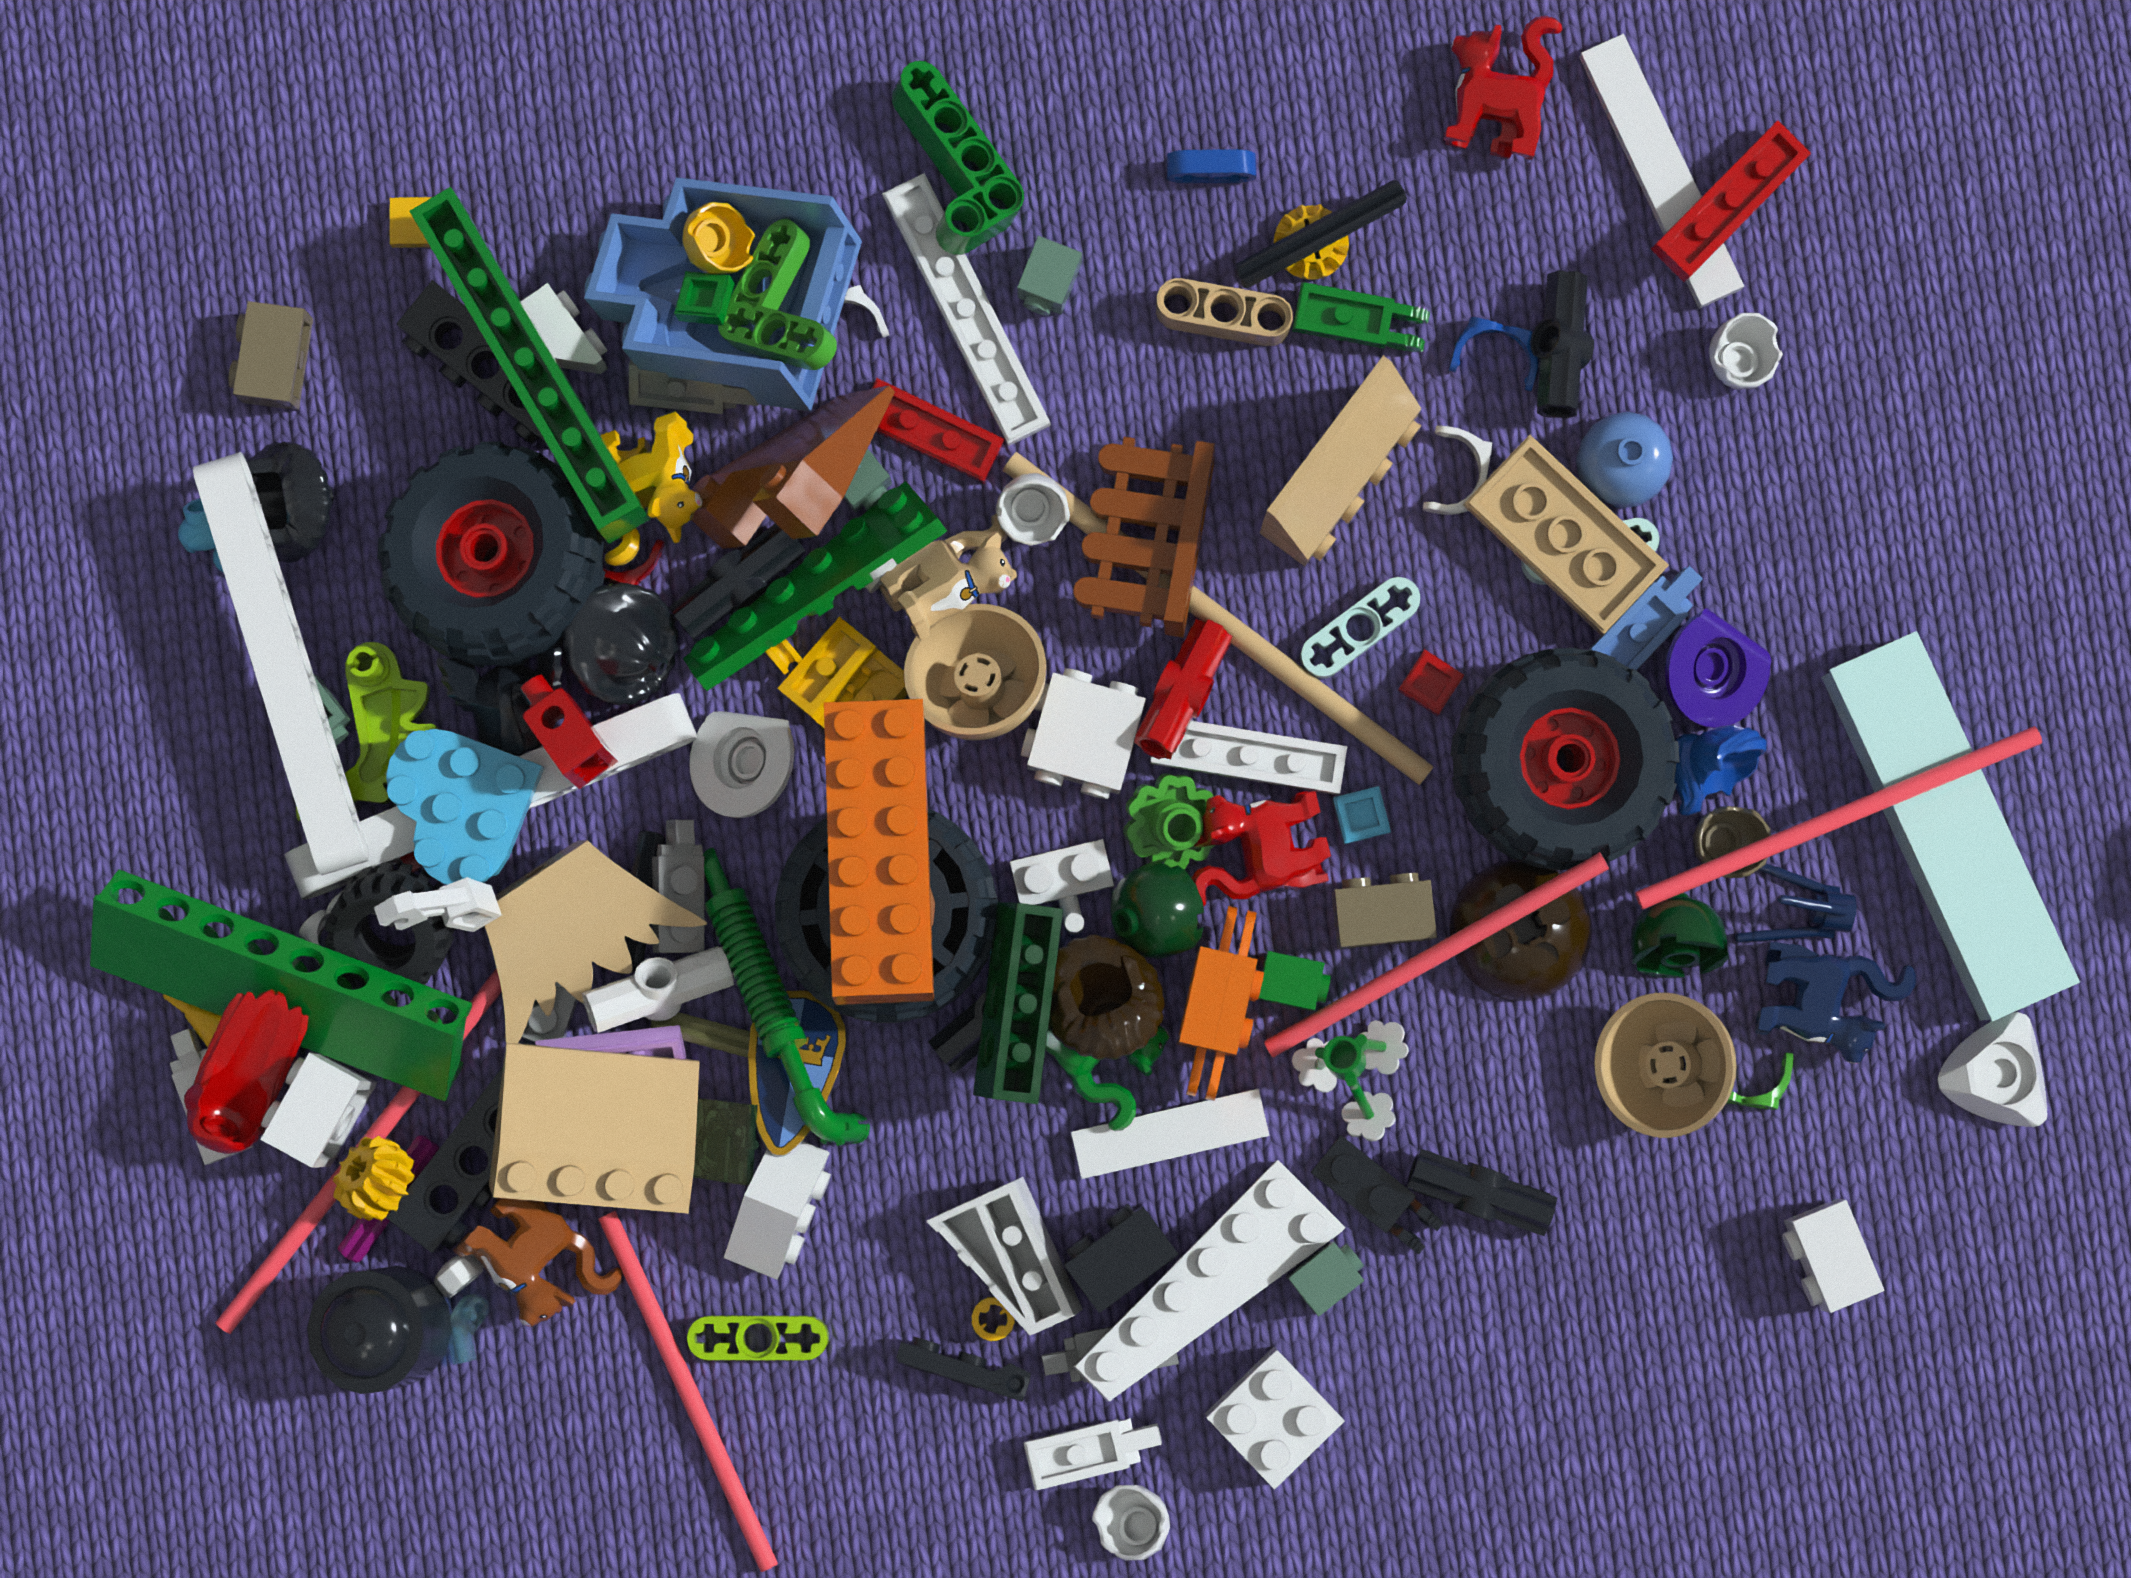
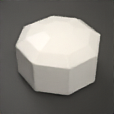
M473 1254L464 1257L457 1255L441 1267L435 1277L434 1284L445 1298H451L474 1281L483 1272L484 1267Z

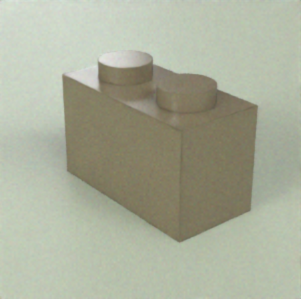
M247 301L246 314L239 315L236 325V340L241 342L239 358L232 361L228 378L229 387L233 388V395L242 403L299 411L313 318L304 308Z
M1418 873L1390 875V884L1371 886L1370 877L1342 880V889H1335L1331 892L1337 949L1427 941L1437 938L1431 880L1419 881Z

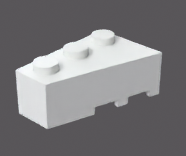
M1024 1177L1018 1178L927 1220L929 1225L936 1232H939L957 1251V1256L967 1267L970 1266L990 1288L989 1291L1030 1336L1067 1320L1082 1310V1306Z

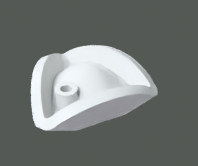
M2019 1012L2008 1014L1975 1031L1949 1055L1939 1072L1938 1084L1942 1093L1952 1102L1973 1114L1992 1121L2024 1127L2040 1126L2047 1119L2046 1092L2039 1051L2031 1021L2025 1014Z

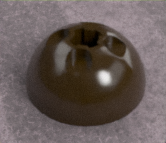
M1517 860L1502 861L1483 869L1467 882L1454 903L1449 925L1450 936L1562 872L1559 870L1537 868ZM1576 887L1455 955L1456 961L1464 974L1476 986L1493 996L1511 1001H1531L1547 997L1567 985L1579 972L1587 958L1592 937V923L1587 903ZM1533 915H1534L1533 918L1535 919V921L1537 922L1538 927H1540V928H1536L1535 922L1531 919V917H1532Z

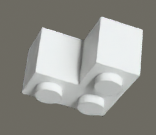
M804 1141L784 1157L773 1156L766 1150L744 1194L724 1255L725 1259L778 1280L786 1262L792 1265L795 1264L805 1241L804 1237L797 1234L798 1232L806 1233L816 1209L815 1206L810 1205L812 1198L821 1201L831 1178V1174L824 1171L830 1152Z

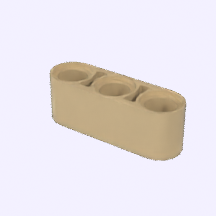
M1173 278L1166 281L1160 287L1156 299V315L1159 321L1167 328L1262 346H1275L1282 343L1287 338L1293 321V311L1290 304L1280 296L1183 278ZM1179 294L1187 298L1191 306L1184 313L1174 314L1165 307L1164 301L1171 295ZM1218 303H1228L1235 308L1237 316L1229 322H1220L1213 317L1211 309ZM1266 311L1276 312L1281 316L1283 325L1277 330H1266L1259 324L1258 316Z

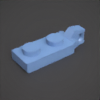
M1690 566L1684 567L1670 582L1663 575L1660 576L1588 650L1598 651L1615 657V660L1623 665L1637 670L1689 615L1687 612L1693 604L1686 596L1703 578Z

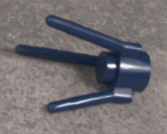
M1766 863L1758 870L1818 893L1814 894L1812 899L1780 895L1777 898L1780 904L1809 910V920L1812 923H1817V926L1737 933L1734 938L1737 942L1807 937L1833 939L1835 931L1845 933L1851 931L1856 916V897L1840 893V887L1825 885Z

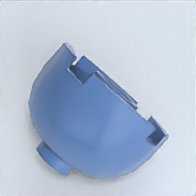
M1633 412L1607 415L1593 424L1581 440L1576 457L1578 477L1581 483L1598 499L1620 509L1641 506L1654 498L1669 479L1673 462L1670 440L1662 427L1646 415Z

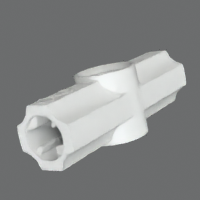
M716 946L673 962L666 958H649L640 963L633 976L582 993L589 1021L594 1031L599 1033L642 1017L654 1021L668 1020L679 1012L682 1003L733 986L734 982L727 957L722 947Z

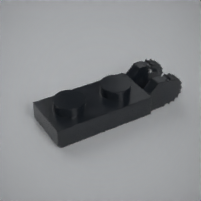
M1339 1135L1310 1172L1384 1233L1387 1234L1389 1231L1418 1255L1425 1248L1421 1239L1396 1223L1406 1208L1416 1214L1419 1220L1430 1229L1433 1228L1438 1231L1444 1224L1441 1219L1414 1199L1416 1195L1342 1135Z

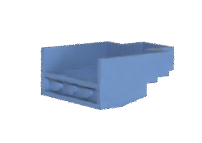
M676 177L672 192L664 201L663 220L611 213L607 229L602 232L599 238V253L593 272L588 275L585 282L584 299L602 320L627 323L622 335V349L638 369L666 373L668 377L743 387L750 392L758 404L811 412L824 367L818 370H806L785 364L782 361H775L740 351L720 335L718 325L678 321L674 311L685 271L704 273L690 262L684 249L682 235L685 222L693 211L705 203H728L742 214L746 225L755 234L750 247L751 256L764 232L771 224L778 220L790 219L808 235L810 239L808 253L778 311L817 321L834 336L862 240L833 196ZM747 266L738 272L728 274L735 283L733 292ZM772 276L761 280L757 286L756 294L762 293L769 287ZM751 323L746 326L741 325V327L748 328L752 332L755 327ZM784 326L773 332L769 339V345L777 343L783 337L785 332ZM801 339L800 346L804 349L807 346H814L812 344L805 343Z

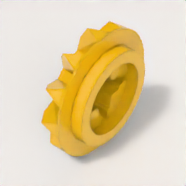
M1321 204L1315 206L1299 205L1296 209L1282 217L1274 234V243L1306 227L1305 224L1309 225L1332 213V211L1324 208ZM1348 235L1319 250V259H1316L1313 253L1285 268V270L1298 278L1307 280L1321 279L1331 275L1342 265L1349 249Z

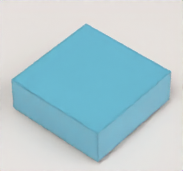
M1379 786L1332 798L1344 845L1391 833Z

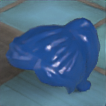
M1734 725L1716 727L1703 732L1701 735L1687 733L1676 739L1675 741H1678L1680 762L1676 763L1674 783L1677 784L1676 790L1682 801L1679 809L1680 814L1688 816L1700 812L1706 795L1722 791L1726 796H1731L1735 785L1749 778L1757 770L1759 756L1766 752L1767 740L1762 738L1758 731L1752 730L1749 727L1742 728Z

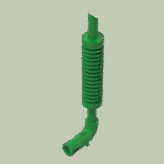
M712 847L707 849L702 855L704 856V875L713 897L705 903V909L709 919L712 920L713 928L716 929L715 933L719 937L720 945L723 946L722 949L726 954L728 963H730L729 967L733 971V977L737 980L736 984L740 989L741 996L744 997V1003L748 1006L747 1010L751 1014L752 1022L755 1023V1030L759 1032L758 1037L762 1040L761 1044L768 1058H781L796 1095L793 1098L794 1105L802 1121L809 1130L820 1138L823 1144L835 1142L837 1146H841L844 1143H862L869 1135L870 1125L859 1124L858 1122H864L867 1118L861 1113H834L826 1104L820 1089L813 1087L798 1051L807 1042V1038L802 1027L799 1026V1019L795 1017L796 1012L792 1009L791 1001L788 1000L789 995L785 991L784 983H781L782 979L778 974L777 967L774 965V959L770 957L771 952L767 948L766 941L763 940L764 935L760 931L759 924L756 923L757 919L753 914L752 907L749 906L750 902L746 892L742 888H730L715 849Z

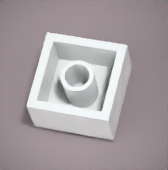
M309 1053L306 1059L298 1058L290 1069L285 1083L290 1085V1088L282 1102L274 1101L266 1112L261 1126L266 1128L260 1140L311 1168L331 1167L378 1082L340 1061L322 1054Z
M1275 1347L1269 1350L1204 1413L1206 1418L1274 1490L1345 1422Z

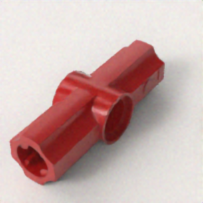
M1196 619L1185 641L1182 643L1174 661L1170 660L1167 663L1153 694L1154 701L1135 735L1134 743L1144 753L1156 759L1166 758L1171 760L1192 718H1198L1213 687V677L1233 637L1222 625L1209 619L1206 621Z

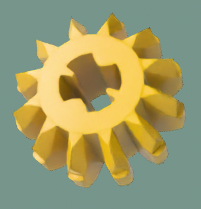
M377 1136L371 1139L364 1137L360 1141L358 1148L351 1146L346 1160L339 1162L341 1165L340 1172L332 1180L337 1185L333 1197L340 1202L341 1206L348 1209V1213L359 1219L364 1218L370 1221L375 1218L382 1221L387 1216L389 1210H398L399 1201L402 1196L409 1195L406 1188L415 1177L411 1172L414 1160L400 1148V1145L388 1138L383 1139Z

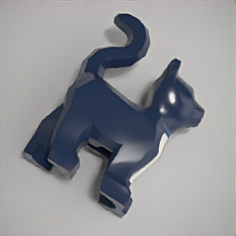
M1768 942L1765 966H1768L1764 985L1776 987L1782 981L1793 983L1796 985L1793 1006L1774 1005L1762 1007L1761 1010L1757 1011L1754 1033L1768 1035L1773 1028L1783 1029L1807 1042L1831 1044L1840 1051L1846 1062L1852 1064L1861 1063L1865 1054L1872 1048L1877 1031L1885 1029V1023L1863 1015H1839L1848 979L1852 976L1860 975L1864 978L1874 995L1884 1001H1900L1909 996L1916 984V973L1914 968L1905 965L1900 971L1897 981L1889 982L1885 979L1882 970L1874 960L1861 955L1847 957L1830 954L1819 955L1801 945Z

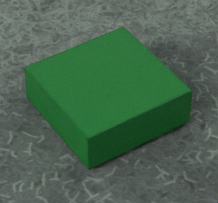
M685 271L674 311L678 321L723 325L735 284L731 276Z

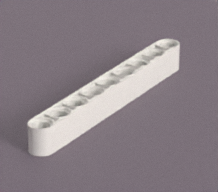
M241 452L194 466L193 473L316 868L320 875L323 876L369 861V852L246 459Z
M680 693L659 698L594 725L593 727L619 762L585 786L671 752L696 740L698 736ZM543 746L518 756L545 767L529 809L578 790L573 783L563 776ZM397 806L360 821L368 847L369 861L323 876L320 875L316 868L308 843L284 854L302 900L311 899L345 886L354 876L358 878L362 870L370 866L377 872L381 863L392 862V865H396L402 862L400 857L414 852L413 839L416 821L403 814Z

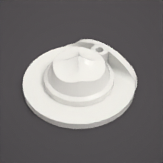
M724 711L713 712L706 717L705 722H703L697 732L698 738L693 741L690 753V776L698 797L712 811L731 818H746L764 811L781 795L793 769L794 742L789 721Z

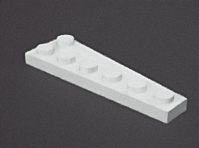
M1279 1160L1275 1161L1073 1368L1107 1402L1111 1401L1340 1234L1345 1227Z

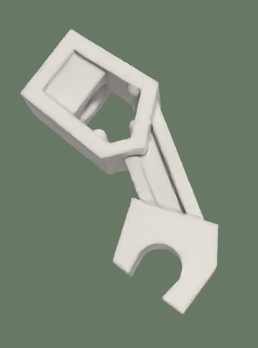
M468 877L440 887L435 891L420 893L407 891L394 895L374 907L380 925L388 926L394 921L395 927L398 930H403L428 919L427 917L442 915L446 927L475 932L502 916L492 886Z

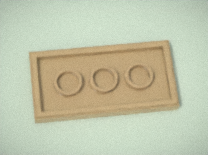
M1531 435L1510 454L1463 504L1469 512L1601 636L1607 632L1669 566L1667 562Z

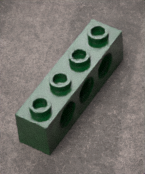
M1016 902L997 903L996 926L990 957L973 1090L974 1096L1031 1104L1039 1103L1063 909Z

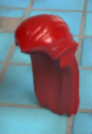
M271 989L259 994L256 999L252 992H247L245 995L238 993L223 1012L201 1061L194 1083L184 1095L188 1130L194 1140L201 1146L218 1153L234 1154L246 1150L264 1134L266 1128L261 1126L262 1120L272 1103L277 1099L308 1026L309 1016L302 1014L300 1006L288 1009L286 997L283 993L279 991L274 992Z

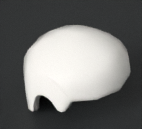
M1740 313L1723 323L1712 337L1709 347V359L1717 378L1722 380L1725 385L1736 390L1755 389L1771 379L1779 364L1778 361L1783 355L1776 341L1777 326L1760 313Z
M1038 473L1022 474L1014 478L1004 487L997 500L996 513L1001 529L1013 541L1033 546L1053 541L1066 523L1069 522L1070 511L1065 491L1054 479Z
M1117 1485L1101 1495L1092 1515V1521L1097 1526L1102 1546L1125 1561L1145 1560L1161 1550L1170 1529L1169 1514L1162 1499L1140 1485Z

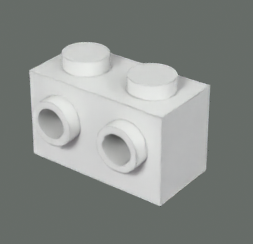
M1835 1199L1784 1220L1788 1232L1782 1234L1783 1241L1792 1260L1800 1259L1807 1276L1801 1279V1283L1812 1306L1819 1304L1821 1311L1832 1313L1885 1291L1847 1200Z

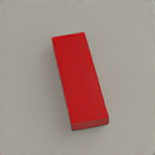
M876 378L871 389L889 385L895 391L876 430L877 433L983 484L985 483L1005 442L1004 438Z

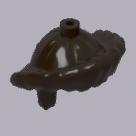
M1089 935L1086 938L1072 939L1065 947L1058 948L1048 1028L1052 1031L1054 1037L1062 1042L1065 1047L1076 1051L1080 1056H1091L1096 1060L1104 1058L1116 1060L1124 1055L1132 1054L1137 1049L1144 1048L1149 1039L1156 1035L1157 1027L1162 1023L1164 1017L1162 1013L1164 1009L1163 988L1158 981L1157 971L1134 948L1121 944L1113 938Z

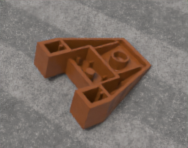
M888 385L839 395L719 470L704 476L692 488L693 491L699 493L703 503L695 511L691 520L722 549L746 546L766 516L773 520L792 539L818 536L844 498L895 391Z

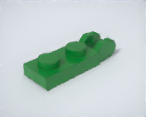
M1301 282L1292 332L1383 349L1388 346L1402 351L1422 352L1425 343L1424 339L1411 334L1389 331L1392 317L1412 324H1427L1430 311L1411 305L1395 303V299Z

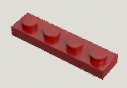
M1777 120L1664 234L1651 250L1685 282L1795 171L1811 152Z

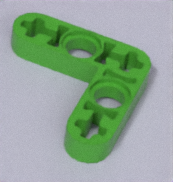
M790 219L778 220L771 224L764 232L752 255L754 259L747 265L731 295L724 324L718 325V331L726 341L740 351L775 361H782L785 364L806 370H818L826 366L834 357L837 349L835 337L817 321L778 311L810 247L808 235ZM772 276L769 287L762 293L756 294L757 286L761 280ZM751 323L755 327L752 332L748 328L741 327V325L746 326ZM784 326L785 332L783 337L777 343L769 345V339L773 332ZM801 339L805 343L812 344L814 346H807L804 349L800 346Z

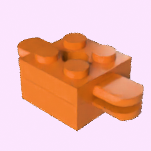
M1232 906L1227 908L1218 950L1202 946L1197 950L1176 1043L1196 1048L1186 1095L1194 1097L1197 1094L1206 1051L1214 1052L1205 1099L1215 1101L1225 1055L1233 1057L1237 1055L1238 1048L1245 1049L1248 1047L1254 1019L1245 1018L1248 1001L1256 1002L1258 1000L1264 976L1263 971L1256 970L1258 959L1247 957L1257 912L1247 910L1237 954L1229 953L1238 910L1237 907Z

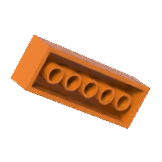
M923 699L824 702L832 998L835 1005L934 1001Z

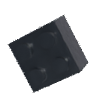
M1129 1203L1105 1220L1110 1227L1107 1231L1096 1239L1089 1232L1066 1249L1071 1258L1064 1262V1266L1099 1313L1179 1255L1142 1205L1133 1210Z

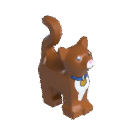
M497 1198V1202L489 1211L498 1219L505 1217L510 1219L514 1223L516 1230L504 1241L491 1230L478 1225L471 1233L466 1234L453 1250L460 1257L473 1254L481 1262L493 1282L515 1297L519 1309V1320L528 1327H533L542 1321L549 1320L555 1313L559 1314L561 1312L562 1306L571 1307L576 1301L574 1297L563 1291L560 1287L539 1276V1272L562 1250L567 1249L576 1254V1275L583 1288L589 1292L607 1295L615 1291L622 1282L623 1273L618 1267L611 1269L604 1276H599L595 1273L594 1247L584 1235L572 1230L562 1216L550 1212L543 1201Z

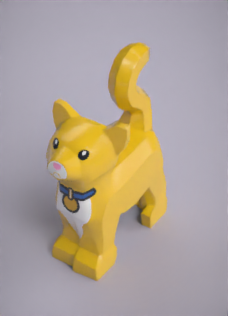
M677 412L657 417L654 423L655 437L653 447H651L645 437L638 439V446L631 451L617 449V446L620 444V437L616 430L602 434V439L644 509L648 508L647 515L650 518L656 517L667 528L674 543L680 542L681 526L693 518L695 511L703 503L699 493L689 488L692 471L685 458L684 449L693 442V433L687 428V422ZM637 528L620 537L622 539L621 544L605 554L607 564L620 566L627 564L635 557L640 546V534Z

